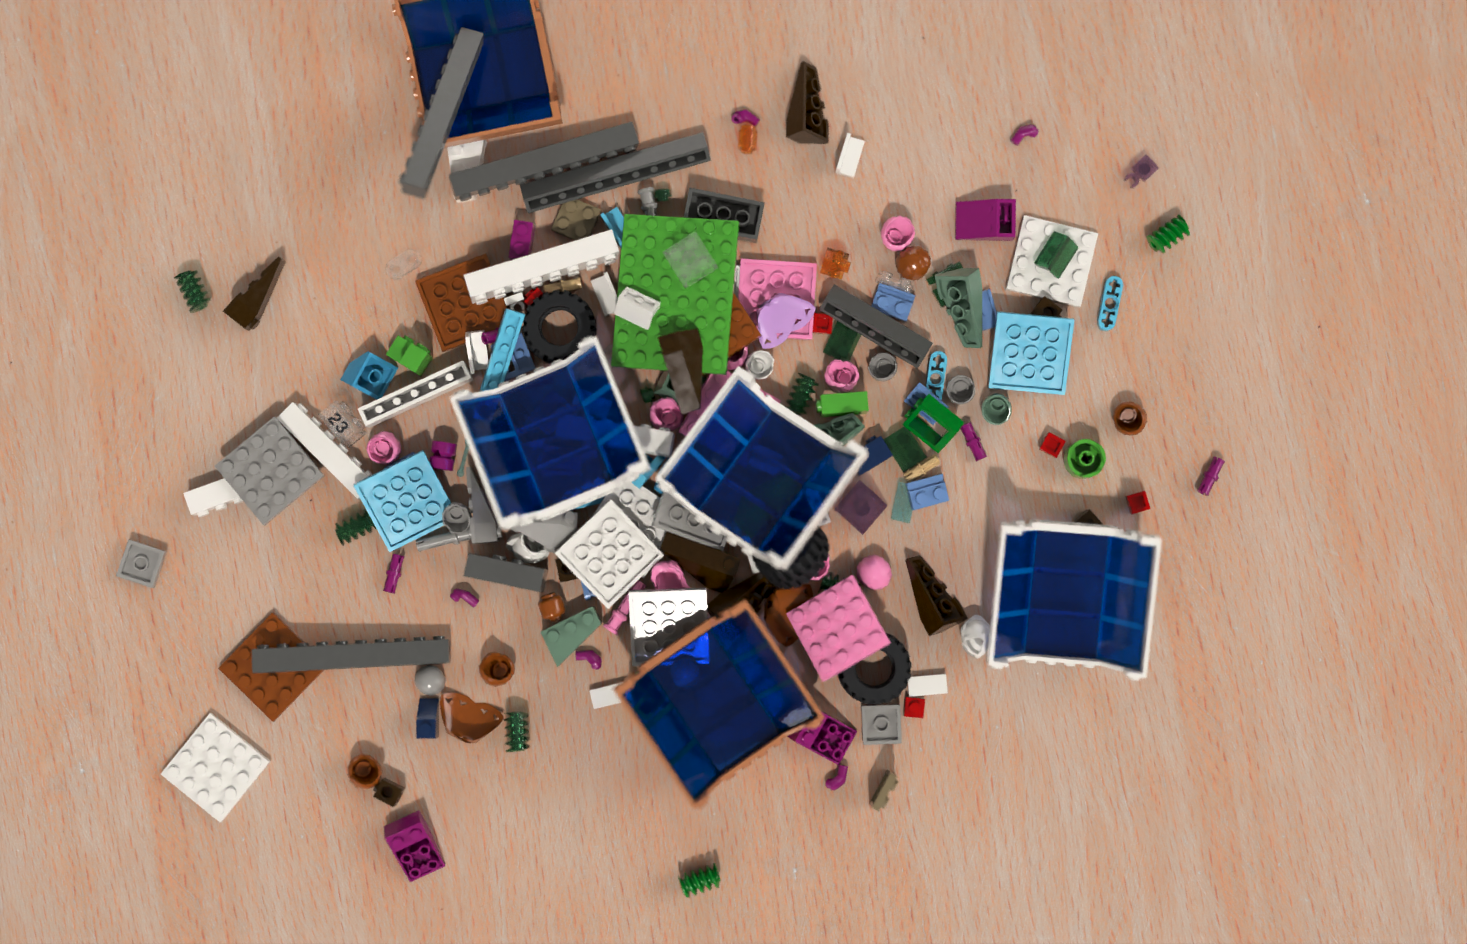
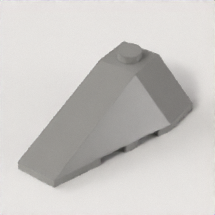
M466 467L468 493L471 494L468 505L470 512L473 513V517L469 518L472 543L500 542L499 537H502V528L498 526V522L473 468Z
M500 503L505 518L516 513L521 515L541 510L540 506ZM567 511L545 521L533 519L534 523L524 526L519 524L511 528L516 533L521 532L528 536V540L540 543L544 546L545 550L554 553L577 531V512Z

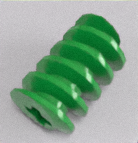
M1178 214L1177 218H1172L1171 222H1166L1164 226L1158 228V231H1153L1152 235H1148L1146 238L1154 251L1157 252L1159 250L1161 253H1165L1164 246L1171 249L1170 242L1176 245L1178 244L1177 237L1182 241L1184 240L1183 233L1189 236L1190 232L1186 221Z
M713 863L712 870L706 865V872H703L701 868H698V874L691 870V877L686 872L683 879L678 875L682 891L687 898L690 897V891L694 895H697V889L704 893L705 886L709 891L712 890V884L719 888L721 881L715 863Z

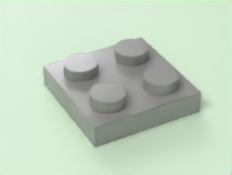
M128 540L116 576L155 588L167 551Z
M900 704L861 706L863 745L902 744Z

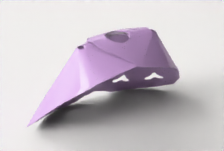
M778 293L761 304L756 313L758 330L762 335L759 338L762 348L770 349L776 347L788 338L791 331L804 327L814 315L815 307L806 300L784 293ZM809 308H810V310L808 311V314L806 315L805 309H809ZM796 318L799 320L801 319V321H798L797 324H794ZM777 333H783V334H782L781 336H779V338L777 339Z

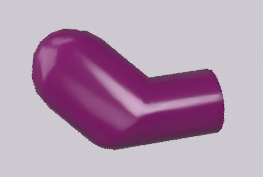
M748 110L737 111L731 117L734 124L748 122L754 127L760 121L758 117Z
M1033 124L1021 126L1012 137L1011 142L1018 146L1025 136L1036 137L1039 130Z
M459 588L454 589V592L450 594V598L455 602L462 598L473 608L479 602V599L469 591Z
M593 650L575 652L576 661L587 660L591 664L592 669L597 670L601 668V657Z
M839 765L837 776L833 779L828 778L825 786L828 789L837 790L845 784L848 766Z

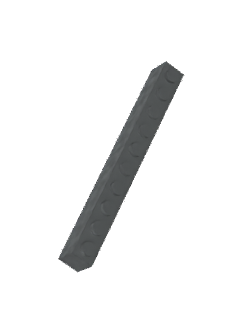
M461 27L459 34H455L453 40L454 47L453 49L450 48L447 56L448 63L444 64L441 74L443 76L437 80L436 94H432L430 99L431 107L424 114V125L419 127L417 135L419 138L413 142L412 156L406 160L405 168L407 169L400 176L399 184L402 186V193L425 199L483 47L484 33Z
M628 122L449 174V182L455 200L467 201L476 194L484 196L493 189L498 191L507 189L510 184L516 183V185H521L531 178H534V180L542 179L548 173L553 175L559 174L565 168L576 169L586 162H589V164L599 162L600 158L607 157V159L614 158L620 152L625 151V154L634 152L639 145V140L633 122Z
M701 132L521 184L520 188L527 212L532 213L711 161L704 134Z
M434 636L433 640H425V637H414V641H406V638H395L394 642H387L386 639H375V643H367V640H355V644H347V641H336V645H328V642H316V646H308V643H297L296 647H289V644H277V648H269V645H257V649H252V673L450 663L449 639H445V636Z

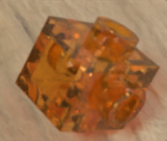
M827 247L820 273L832 278L842 279L844 272L848 273L851 262L847 261L849 253Z

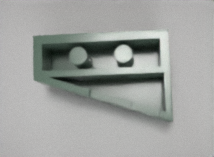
M592 606L540 632L557 667L602 624V621L595 607Z

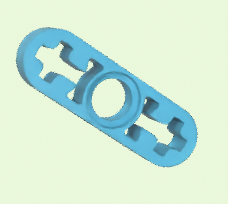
M1117 276L1108 278L1104 284L1097 319V326L1102 331H1109L1116 324L1123 289V281ZM1113 280L1118 285L1113 294H1117V297L1115 295H1107V293H1111L1112 286L1109 283H1112ZM1110 298L1115 301L1113 309H1108L1105 306L1106 299ZM1113 312L1114 314H1110L1108 317V321L1111 324L1104 327L1105 324L1102 323V320L1106 318L1107 313Z
M936 351L929 358L925 387L927 389L929 386L932 388L940 387V391L935 390V396L942 400L947 356L941 351ZM937 355H940V359H943V362L939 364V369H943L942 372L931 370V367L936 368V361H933V358H936ZM932 374L940 375L941 382L939 384H933L930 381Z

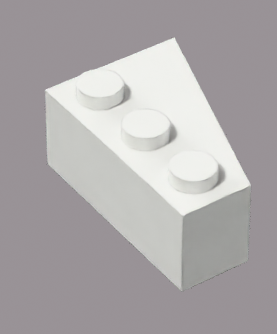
M481 140L447 147L451 174L483 165L487 141ZM477 194L471 196L472 198L467 201L476 200ZM459 199V200H456L457 203H459V202H466V201H461L460 199Z

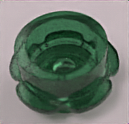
M670 189L655 190L654 198H657V201H669V197L672 194H670Z
M645 385V388L640 389L642 399L645 404L653 403L652 399L655 398L652 388H648Z

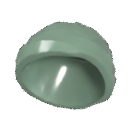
M995 393L984 399L981 408L982 415L988 423L1001 425L1009 420L1012 413V405L1004 395Z

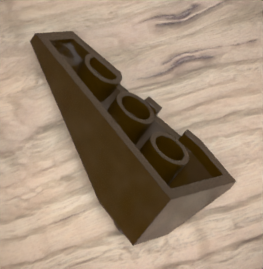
M804 61L800 64L786 120V137L802 144L829 143L828 119H824L822 109H825L824 102H821L819 96L821 86L817 68Z
M277 257L262 271L260 275L262 278L252 281L249 284L248 291L244 294L240 292L223 312L248 331L255 329L260 323L259 320L263 316L286 262L282 258Z
M698 329L677 331L658 337L681 413L685 414L701 409L703 345Z
M668 532L665 533L660 547V551L677 562L679 566L705 587L720 593L729 588L741 560L738 557Z
M920 555L905 560L920 620L929 636L942 633L968 619L959 601L947 593L945 584H940L934 577L935 572Z
M759 572L720 593L707 604V611L711 617L715 616L717 618L720 611L729 606L732 607L738 601L745 599L752 610L758 613L760 610L758 606L764 598L770 596L776 586L771 584ZM744 611L718 626L733 641L750 624L748 620L750 618Z

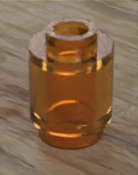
M741 126L738 134V150H741V153L752 154L753 151L757 150L758 132L756 131V126Z

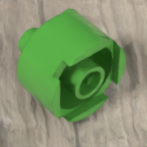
M1090 439L1074 442L1064 453L1066 470L1073 477L1080 479L1090 478L1099 474L1106 462V454L1103 447ZM1083 456L1088 457L1086 463L1081 461Z

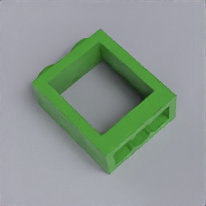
M867 391L820 395L819 400L816 402V411L820 413L821 417L844 416L850 413L855 415L867 414L869 411Z

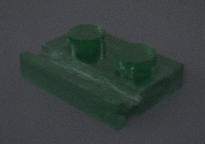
M837 321L823 353L837 360L849 362L861 335Z
M902 427L884 439L902 472L927 458L912 433L906 427Z

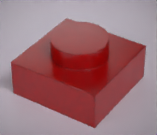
M538 288L535 290L531 289L525 295L526 299L524 302L527 306H531L534 303L533 300L536 297H542L543 293Z
M814 313L813 333L831 335L833 318L827 314Z
M1048 432L1039 450L1057 458L1066 441Z
M1145 491L1125 496L1131 514L1151 509Z
M905 697L903 716L923 718L925 699Z

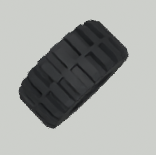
M553 290L552 293L545 292L542 294V297H536L533 300L534 303L526 309L527 313L523 320L524 325L522 326L525 342L539 359L549 364L558 359H567L580 349L578 344L582 343V339L589 336L594 338L597 335L596 319L589 305L580 296L572 294L570 291L564 290V292H560L559 290ZM558 310L571 313L578 325L575 338L568 344L561 346L549 343L542 333L544 319L550 313Z
M794 512L789 516L790 519L809 525L812 521L810 516L800 512ZM778 519L769 520L767 525L760 529L759 536L756 535L753 547L756 549L760 547L778 522ZM784 524L764 553L768 554L771 551L781 558L784 551L790 545L796 543L804 531ZM817 526L786 570L782 568L777 569L772 564L753 555L752 559L756 568L771 584L784 589H792V586L798 588L803 583L811 582L810 579L816 578L819 575V570H823L824 562L828 559L829 555L827 552L829 551L828 538L823 530Z
M888 633L886 635L891 644L880 650L885 652L890 658L892 672L884 683L877 686L863 683L856 673V664L837 674L842 687L857 701L874 705L888 703L901 695L900 693L907 687L912 668L909 653L902 642Z

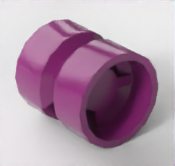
M432 441L431 452L433 456L429 460L432 468L453 471L455 460L452 457L456 455L457 444Z

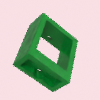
M928 393L924 399L920 397L914 404L915 409L911 407L904 416L907 419L902 425L939 453L958 433L965 422ZM923 410L947 431L942 436L919 419L917 415Z

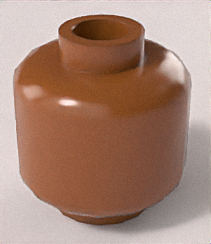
M555 592L541 596V600L538 602L542 618L550 619V622L560 620L561 615L566 611L562 597L556 595Z

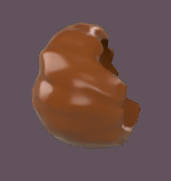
M919 246L906 247L896 259L897 272L905 280L915 281L921 279L931 265V257L928 251Z
M1123 402L1114 410V425L1117 431L1123 435H1137L1145 428L1147 413L1139 404Z
M498 652L488 653L487 656L483 657L479 665V673L486 684L493 687L505 685L515 672L514 662L507 655Z
M360 754L351 759L347 775L349 781L356 788L370 789L379 782L383 770L372 756Z

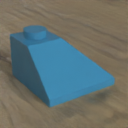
M367 351L349 363L340 380L375 399L383 397L398 367Z

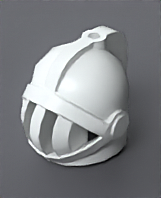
M523 533L512 535L508 539L506 548L513 552L515 558L522 560L524 563L541 562L550 553L540 543L528 540L529 537Z
M973 615L961 627L962 647L970 656L976 659L988 651L990 625L980 615ZM997 635L995 636V643L1000 640Z

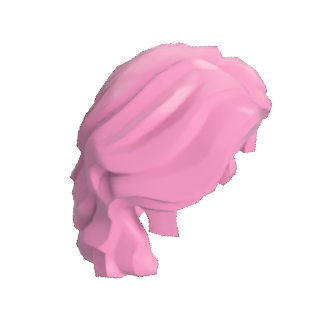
M672 560L661 561L652 567L650 580L653 582L655 589L690 588L677 562Z

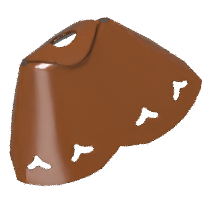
M803 583L798 588L792 586V589L778 588L775 590L776 593L773 591L765 602L764 620L766 626L776 640L785 647L790 646L799 638L786 613L813 598L810 584ZM806 588H807V591H806V592L808 593V596L806 595V593L803 592ZM772 601V607L768 608V603Z
M445 693L441 695L440 709L447 734L463 742L477 743L498 727L504 719L498 709L487 703H474L468 696L459 693ZM445 698L448 700L452 698V700L448 703ZM459 700H461L462 702H465V703H467V704L461 706ZM481 709H483L484 711L488 710V712L483 714ZM494 714L496 715V718H499V720H494Z

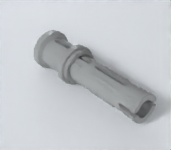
M654 187L638 190L637 192L642 201L641 210L645 212V215L657 216L656 209L658 204L654 200Z
M470 526L467 531L461 534L447 532L416 540L417 549L421 552L451 543L458 545L462 541L470 540Z

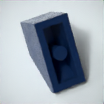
M874 435L865 441L867 445L864 448L868 451V457L858 469V476L893 456L881 436L876 438Z
M420 698L416 718V739H436L439 737V698Z

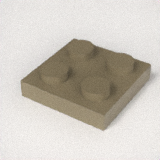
M578 199L563 203L551 230L575 241L589 237L597 223L601 209Z
M888 769L869 803L877 811L880 808H885L889 800L887 798L889 791H894L898 783L896 774Z

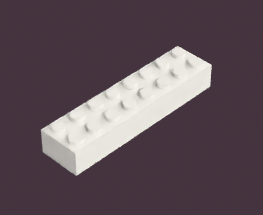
M608 230L465 274L464 279L472 304L481 305L488 302L487 299L493 297L500 299L505 297L506 293L512 291L514 294L520 293L525 290V287L532 286V288L543 285L542 282L548 280L555 282L560 280L561 276L567 274L571 277L579 274L580 270L586 269L591 271L598 268L597 265L603 263L605 265L613 264L618 259L619 249L613 231Z

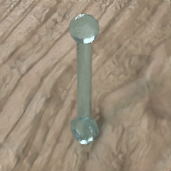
M465 440L466 447L461 466L457 471L458 477L464 475L463 469L469 451L467 440Z

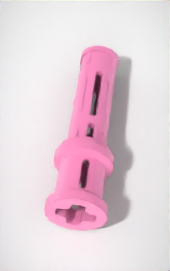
M638 580L630 590H644L646 585ZM628 593L618 608L612 611V616L608 622L603 624V627L615 635L618 634V629L628 618Z

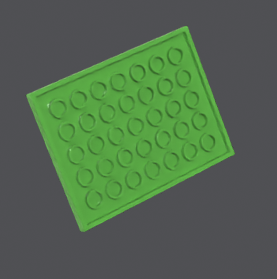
M624 214L617 300L622 291L629 287L660 302L661 305L653 316L648 330L615 315L611 367L668 371L658 337L677 331L698 329L703 345L702 373L727 375L739 221Z

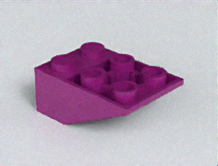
M1016 199L956 202L955 240H1014L1016 235Z
M806 702L802 703L792 723L813 713ZM821 711L825 718L821 720L822 724L815 729H807L805 727L787 736L794 742L839 765L857 731Z
M419 810L384 826L385 840L410 882L445 867L431 831Z

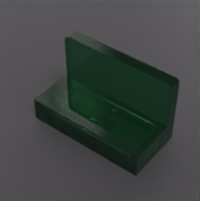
M1054 231L1034 264L1037 267L1048 270L1055 278L1059 279L1078 250V246L1067 235Z

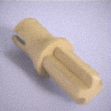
M580 277L565 281L561 279L560 282L546 284L543 288L544 293H552L553 290L564 292V290L582 289Z
M933 454L924 461L917 462L916 466L903 472L907 481L911 482L923 474L926 475L927 471L940 464V460Z

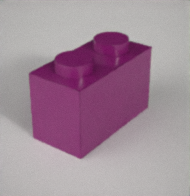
M514 220L508 256L510 261L531 254L535 233L533 222Z

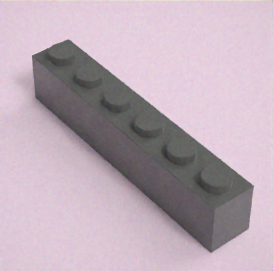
M835 284L819 309L917 369L933 344L931 341Z

